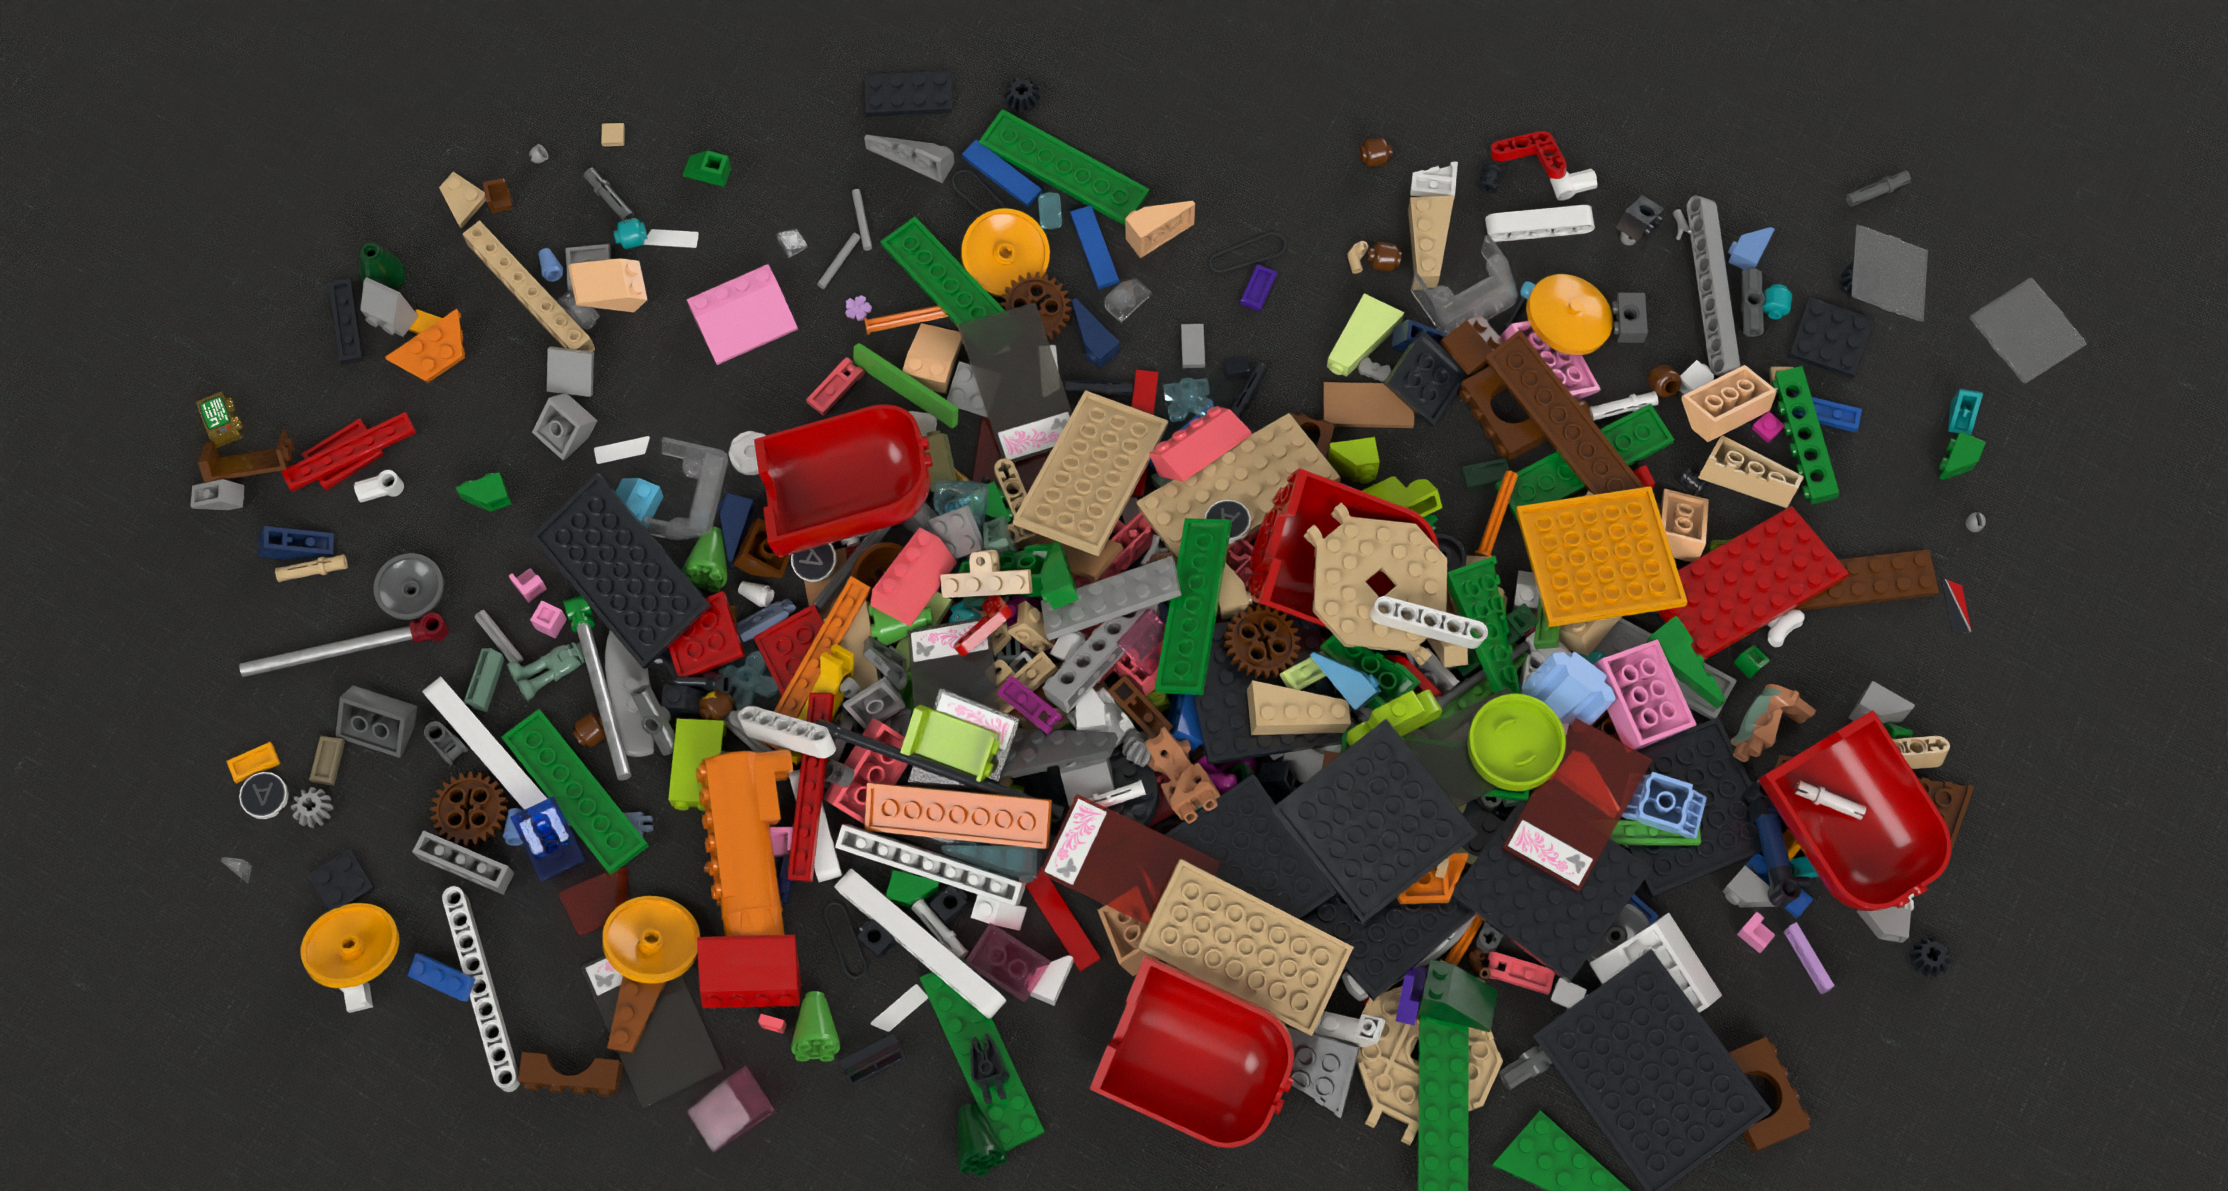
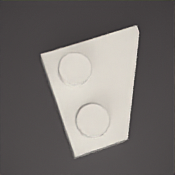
M1451 162L1450 166L1441 169L1439 166H1436L1427 171L1414 172L1410 195L1420 197H1455L1458 162Z

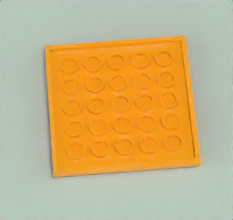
M1651 486L1516 507L1517 518L1548 627L1679 608L1687 605L1685 592Z

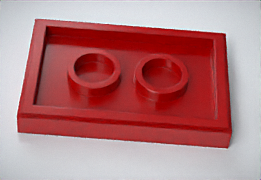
M359 418L303 452L302 456L304 459H307L366 431L367 428ZM381 450L319 479V482L326 491L379 459L384 454Z

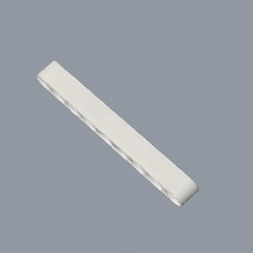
M441 676L422 691L551 841L570 826Z
M850 869L834 886L842 896L868 918L874 919L894 936L901 946L985 1017L991 1019L1006 1002V999L996 989L854 870Z
M452 886L444 891L442 896L443 904L463 973L476 978L470 998L492 1076L497 1086L506 1092H512L520 1084L518 1082L519 1072L467 895L459 887ZM455 895H461L458 903L451 904V899ZM467 917V921L463 926H457L460 918ZM473 939L471 947L463 948L466 940ZM475 961H480L478 969L470 971V965ZM485 983L486 989L482 993H476L477 986ZM487 1006H492V1012L487 1016H483V1009ZM494 1028H499L498 1036L490 1039V1031ZM500 1051H505V1058L501 1061H496V1054ZM512 1074L510 1083L502 1084L504 1075Z

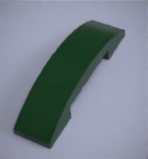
M1525 603L1506 616L1509 633L1507 634L1508 645L1516 643L1539 623V620ZM1468 648V665L1455 667L1463 677H1466L1481 668L1482 665L1475 649Z

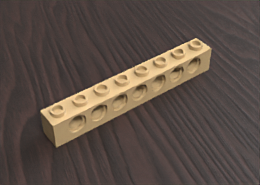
M480 220L463 233L465 241L471 250L563 348L590 352L595 350L591 338Z

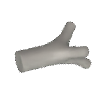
M1675 210L1673 216L1678 225L1676 239L1680 240L1683 231L1690 234L1692 230L1689 228L1681 210Z
M1155 534L1153 535L1151 547L1141 562L1143 566L1149 561L1151 555L1168 552V548H1158L1160 537Z

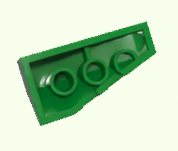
M1053 544L1025 546L1023 551L1012 553L1009 550L1004 552V556L999 557L1000 571L1031 569L1033 592L1016 595L1042 597L1040 592L1043 589L1041 578ZM969 561L962 562L958 573H969Z
M1677 616L1673 617L1653 633L1646 643L1658 639L1674 676L1716 709L1720 708L1726 699L1714 677L1710 673L1705 672L1704 659L1701 654L1697 655L1690 644L1694 642L1691 635Z
M1334 635L1320 646V649L1326 656L1365 672L1367 675L1372 674L1380 683L1378 688L1382 692L1366 705L1371 711L1412 690L1414 691L1421 683L1405 666L1398 662L1395 664L1383 658L1384 655L1378 652L1374 653L1364 647H1345Z

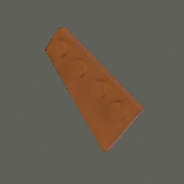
M625 976L622 977L607 1047L608 1050L633 1054L646 1027V1022L653 1012L656 1001L667 982L641 983L628 979Z

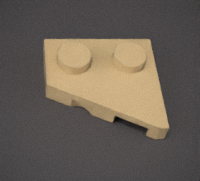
M452 172L439 187L460 228L465 226L486 201L485 192L455 172Z

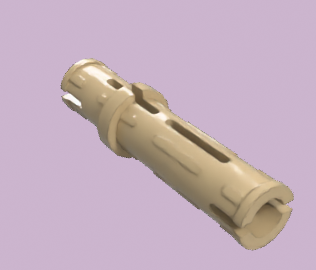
M344 554L331 558L319 557L318 560L277 567L275 568V574L278 582L315 574L327 575L331 571L347 569L348 564Z

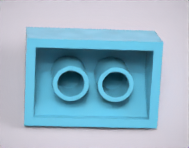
M623 478L616 490V494L647 529L664 497L660 486L640 478Z

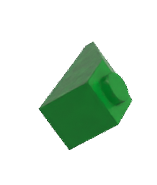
M1058 541L1054 542L1041 578L1043 589L1040 590L1044 602H1049L1053 610L1079 600L1067 556Z

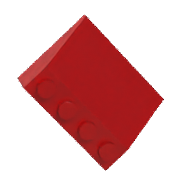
M795 935L697 937L700 995L703 1008L800 1006L801 976Z

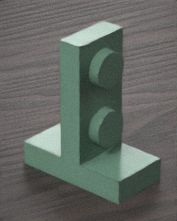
M1005 516L983 524L984 547L986 550H996L999 557L1004 556L1005 551L1018 552L1008 532V522Z

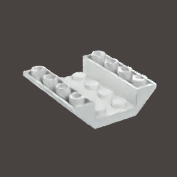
M1670 913L1665 914L1651 923L1649 927L1589 963L1603 984L1641 955L1652 949L1699 1013L1722 996Z

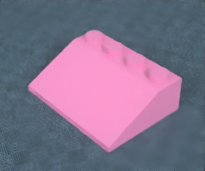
M768 264L687 299L690 311L717 365L798 330Z
M1529 321L1513 323L1500 335L1505 342L1517 331L1521 330L1575 399L1585 398L1601 390L1582 355L1565 354L1551 348L1536 335Z
M1658 639L1602 658L1593 664L1607 675L1604 682L1612 688L1616 700L1607 710L1626 753L1646 747L1696 726V722Z

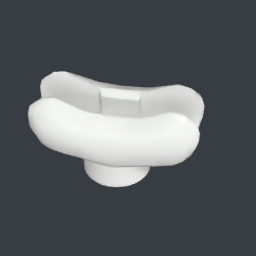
M1792 609L1768 623L1767 625L1771 628L1768 633L1769 643L1773 647L1782 646L1788 633L1802 626L1804 613L1800 610Z

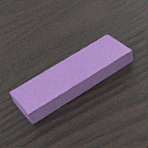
M1797 922L1790 925L1784 931V934L1820 994L1830 991L1834 984Z

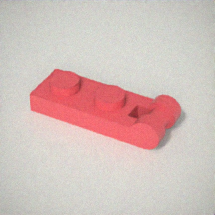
M846 357L806 399L807 403L825 416L852 385L863 377L865 370L860 366L856 367L853 365V361ZM848 371L851 374L847 377L844 372Z
M1489 952V965L1487 968L1491 972L1490 979L1501 980L1549 995L1555 975L1549 968L1497 952ZM1500 963L1506 965L1504 972L1497 970Z

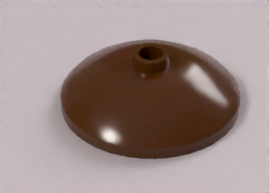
M878 542L870 545L856 558L851 576L870 586L873 590L903 550V547L893 542ZM879 569V574L875 576V571ZM872 590L866 599L869 603H871Z

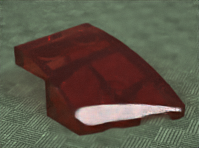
M626 867L620 868L611 876L609 873H605L558 893L579 937L601 926L604 928L610 914L627 901L628 870Z

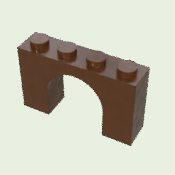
M1488 367L1463 380L1459 393L1465 403L1468 402L1472 408L1471 412L1477 421L1480 420L1484 426L1485 435L1489 439L1492 438L1496 444L1497 453L1501 457L1504 456L1508 462L1546 442L1548 439L1531 418L1521 423L1513 424L1500 420L1493 413L1490 405L1491 399L1507 388L1491 367Z
M1767 1037L1729 1052L1745 1075H1757L1766 1079L1773 1086L1777 1096V1106L1773 1115L1755 1123L1743 1132L1752 1154L1811 1128L1809 1125L1811 1123L1810 1117L1805 1109L1802 1110L1798 1102L1800 1100L1798 1092L1794 1087L1790 1086L1787 1080L1788 1072L1783 1064L1780 1065L1776 1057V1047L1772 1042L1768 1041Z

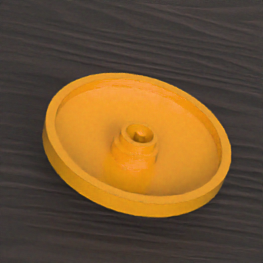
M996 209L978 217L968 228L961 247L963 267L990 295L997 297L1007 294L1005 287L1012 288L1011 280L1018 283L1019 275L1026 279L1027 272H1029L1033 278L1036 272H1039L1040 278H1042L1047 270L1050 258L1049 243L1041 226L1029 215L1014 209Z
M1567 274L1548 276L1537 283L1527 300V317L1532 329L1544 343L1559 352L1570 355L1592 353L1604 344L1611 333L1613 317L1607 300L1596 287L1579 277Z
M659 896L637 897L622 903L608 917L603 929V951L610 965L628 979L651 984L667 982L685 973L694 963L698 954L697 937H700V931L692 914L681 904Z
M367 903L343 905L322 915L308 929L301 945L302 963L310 977L324 986L332 988L358 986L374 979L390 965L398 950L399 932L390 914L378 906Z

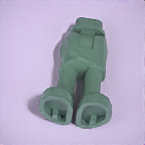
M572 642L571 644L555 647L550 653L529 665L521 666L516 661L508 663L507 666L522 695L529 701L543 686L552 680L557 682L562 676L569 674L585 663L581 643L575 644ZM546 668L548 669L547 672L541 674L540 676L528 680L530 677L536 675L540 671Z

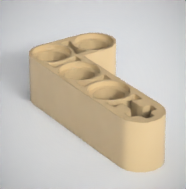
M1004 458L998 460L995 464V478L999 488H1002L1007 507L1011 509L1013 517H1015L1016 511L1020 508L1027 493L1014 463ZM1004 470L1006 471V473H1009L1008 480H1006V476L1003 472ZM1011 489H1017L1019 491L1017 494L1014 495L1008 493V491ZM1013 523L1008 525V532L1014 538L1013 542L1017 550L1033 545L1040 537V534H1027L1024 532L1026 530L1024 528L1013 525Z
M1941 736L1893 739L1911 769L1941 766L1950 749L1948 740Z

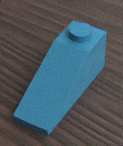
M1319 652L1310 654L1311 658L1354 710H1361L1382 692L1378 688L1380 683L1372 674L1367 675L1365 672Z

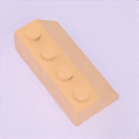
M1743 365L1683 395L1682 402L1692 430L1709 442L1770 411L1777 390L1747 366Z

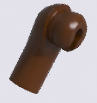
M1476 948L1468 956L1472 970L1481 979H1487L1490 977L1491 972L1481 963L1486 955L1483 954L1480 948Z

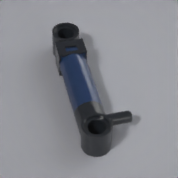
M1757 780L1745 791L1746 800L1750 804L1748 807L1751 823L1757 824L1771 886L1768 890V899L1775 907L1784 908L1800 897V886H1809L1811 880L1807 876H1793L1779 818L1781 816Z

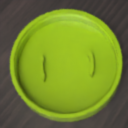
M1524 694L1502 695L1486 703L1473 719L1467 738L1468 754L1476 771L1494 786L1511 791L1529 790L1545 783L1555 773L1562 761L1566 745L1564 728L1556 713L1541 700Z

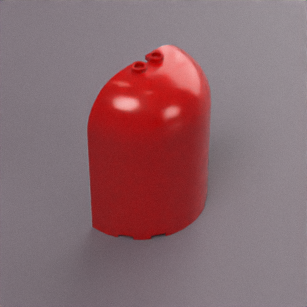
M874 405L754 439L758 473L766 487L768 506L764 507L763 510L768 544L776 556L779 555V558L903 523L912 518L922 508L929 494L931 484L930 467L933 466L930 453L926 452V450L930 449L927 436L922 437L918 423L913 415L898 406Z
M1299 468L1288 476L1287 481L1289 483L1284 488H1279L1272 501L1275 504L1269 513L1265 514L1251 556L1249 569L1253 570V575L1248 580L1249 592L1253 593L1251 599L1254 602L1327 628L1313 612L1315 547L1306 540L1304 535L1313 525L1319 529L1323 539L1337 529L1341 524L1331 513L1341 502L1347 508L1351 517L1416 524L1438 549L1439 545L1433 529L1418 513ZM1383 571L1376 572L1366 581L1379 597L1385 596L1395 588V584Z
M1874 710L1758 778L1760 785L1826 889L1836 900L1845 906L1870 912L1884 910L1895 905L1897 908H1900L1910 902L1908 897L1911 894L1917 897L1928 890L1926 886L1936 880L1948 865L1951 855V838L1946 822ZM1802 780L1815 787L1822 786L1825 788V791L1865 805L1866 812L1864 815L1861 814L1863 818L1858 820L1822 804H1813L1812 800L1795 795L1793 790L1795 785L1799 786L1797 781Z
M1146 955L1126 999L1127 1005L1113 1039L1107 1045L1090 1090L1213 1146L1233 1148L1252 1142L1264 1132L1273 1114L1280 1113L1285 1102L1281 1099L1284 1091L1289 1092L1294 1078L1290 1077L1294 1064V1046L1288 1029L1271 1011Z

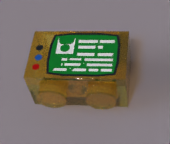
M221 391L196 401L211 442H215L216 448L242 438L239 430L243 428L239 418L233 415L232 411L236 409L231 398H226Z

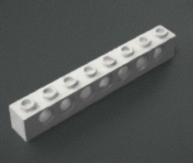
M850 824L842 825L835 848L1012 906L1020 905L1027 883L884 835L866 831Z

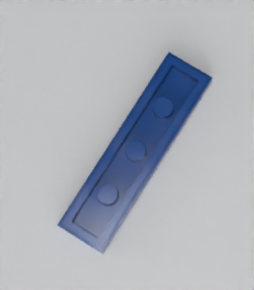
M975 140L962 153L964 160L1026 207H1029L1042 193L1040 187L991 150L979 144V141Z
M1091 205L1070 211L1098 290L1119 284V278Z

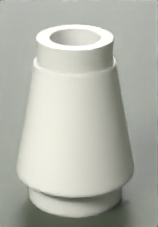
M742 581L738 588L739 594L759 607L769 606L774 597V591L768 585Z

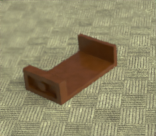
M283 430L275 449L224 457L218 456L214 441L206 442L198 461L204 483L286 470L288 462L291 461V452L294 451V442L292 438L288 437L287 430Z

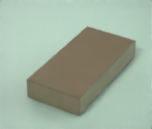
M320 736L309 778L310 782L334 786L345 744L344 739Z

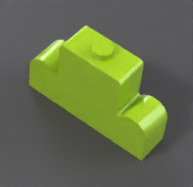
M1390 477L1362 490V492L1410 509L1422 517L1442 508L1438 489L1425 479L1413 481L1406 488L1396 477Z
M1412 690L1373 710L1369 721L1352 728L1348 732L1346 740L1349 746H1352L1386 718L1402 737L1439 718L1442 709L1431 690H1425L1417 695Z

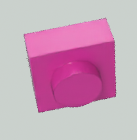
M1768 411L1753 425L1752 429L1769 443L1784 429V424Z

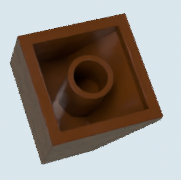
M1481 315L1467 319L1440 341L1467 375L1490 367L1484 360V357L1504 342Z
M757 518L748 527L732 565L754 576L781 578L791 555L779 558V555L776 556L768 544L765 521Z

